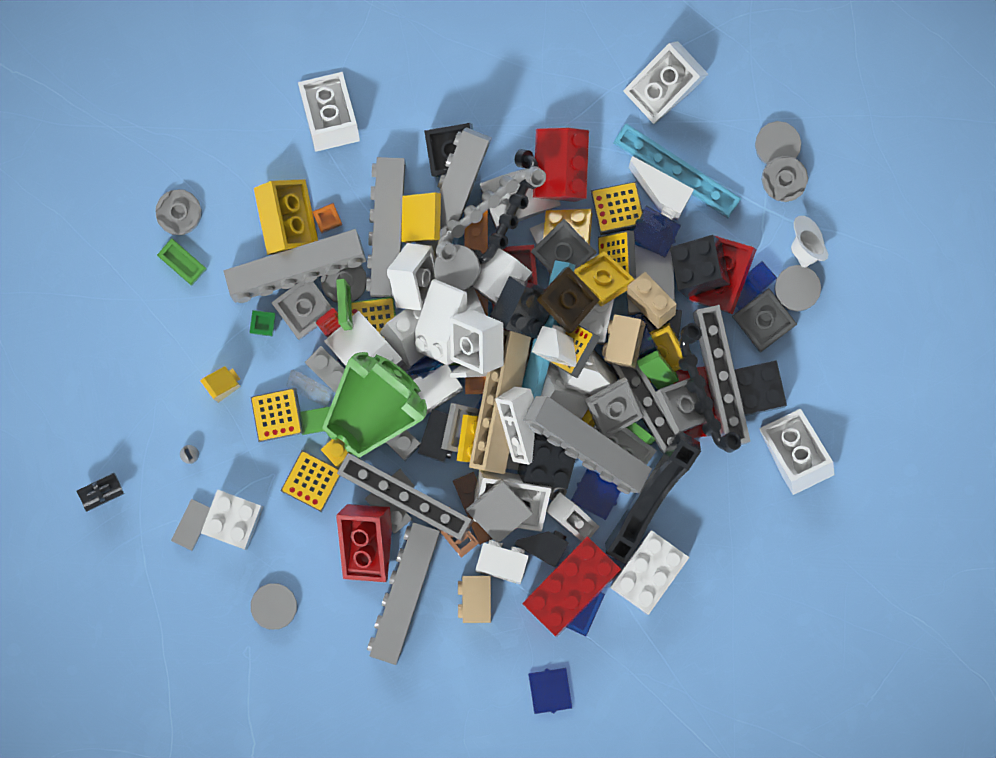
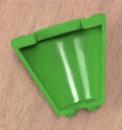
M359 352L354 354L347 362L322 429L330 438L342 440L345 443L346 451L360 458L422 421L427 413V405L425 399L421 400L418 394L421 390L417 384L399 366L377 354L375 357H370L367 352Z

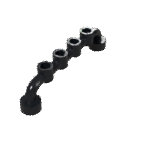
M520 149L516 152L514 161L517 167L526 169L534 166L538 167V162L530 150ZM526 179L519 183L520 186L516 194L514 193L510 196V206L506 214L504 213L500 216L499 227L496 233L489 237L487 251L483 254L480 250L470 248L477 255L480 265L490 261L498 249H505L507 247L508 238L505 234L508 228L515 229L518 226V217L515 215L518 209H525L528 206L529 200L525 196L528 189L537 188L530 185Z
M689 323L681 330L680 349L683 358L679 360V367L683 371H688L691 378L687 381L686 386L690 392H696L699 400L694 404V409L698 414H704L706 423L702 426L703 433L707 436H712L718 448L732 453L740 448L741 439L735 432H729L724 436L720 434L721 423L714 417L712 412L713 401L707 397L704 389L705 379L699 375L696 367L698 359L691 353L689 344L701 338L702 332L697 324Z

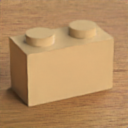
M646 272L628 285L627 298L658 329L675 315L677 304Z
M614 314L613 320H610L607 332L610 334L608 343L605 342L602 355L605 357L604 360L610 364L636 369L645 322L641 319Z
M462 576V581H458V595H462L463 604H458V618H463V623H491V576Z

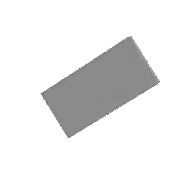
M191 499L171 541L193 551L201 535L210 507Z

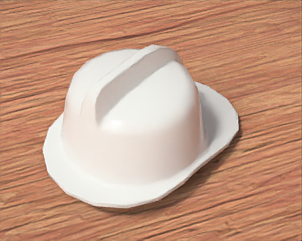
M806 216L796 217L794 220L796 237L792 242L791 250L800 265L805 268L816 261L827 260L828 252L819 227Z

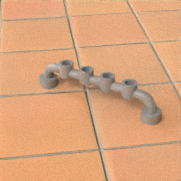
M534 166L518 172L512 178L508 175L503 176L499 181L500 188L495 192L491 190L485 191L482 194L483 202L477 207L474 205L467 206L464 210L465 217L459 222L451 220L447 223V232L440 238L436 248L437 256L445 262L452 261L457 255L456 247L450 242L454 237L459 238L463 236L467 226L472 222L478 223L485 211L489 208H496L500 204V199L507 193H514L518 188V184L524 179L533 187L543 185L546 180V173L539 167Z

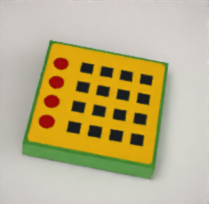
M393 297L352 302V316L359 311L379 333L385 324L396 316Z

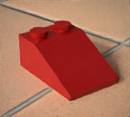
M347 504L336 515L343 579L387 582L392 535L390 507Z

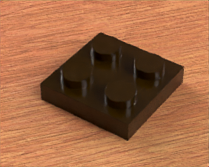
M568 266L558 274L537 298V301L569 334L576 329L600 299Z

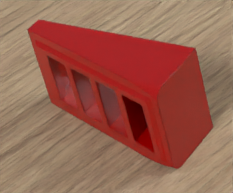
M331 308L315 322L327 338L341 327L338 321V313L334 308Z

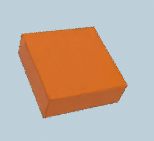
M334 203L312 211L321 234L342 225Z

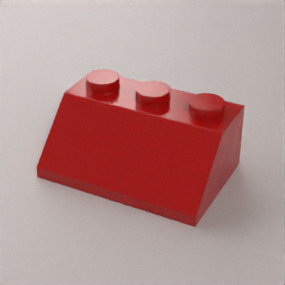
M575 128L536 129L535 158L538 162V167L546 173V180L543 185L533 189V198L569 202L586 199L589 130Z

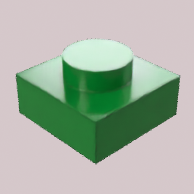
M252 310L249 333L273 337L276 313Z

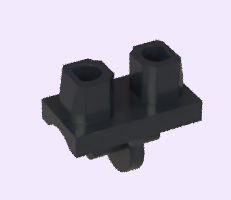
M115 473L76 491L86 512L125 494Z

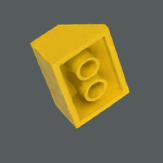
M306 179L269 181L254 187L267 255H274L318 241Z

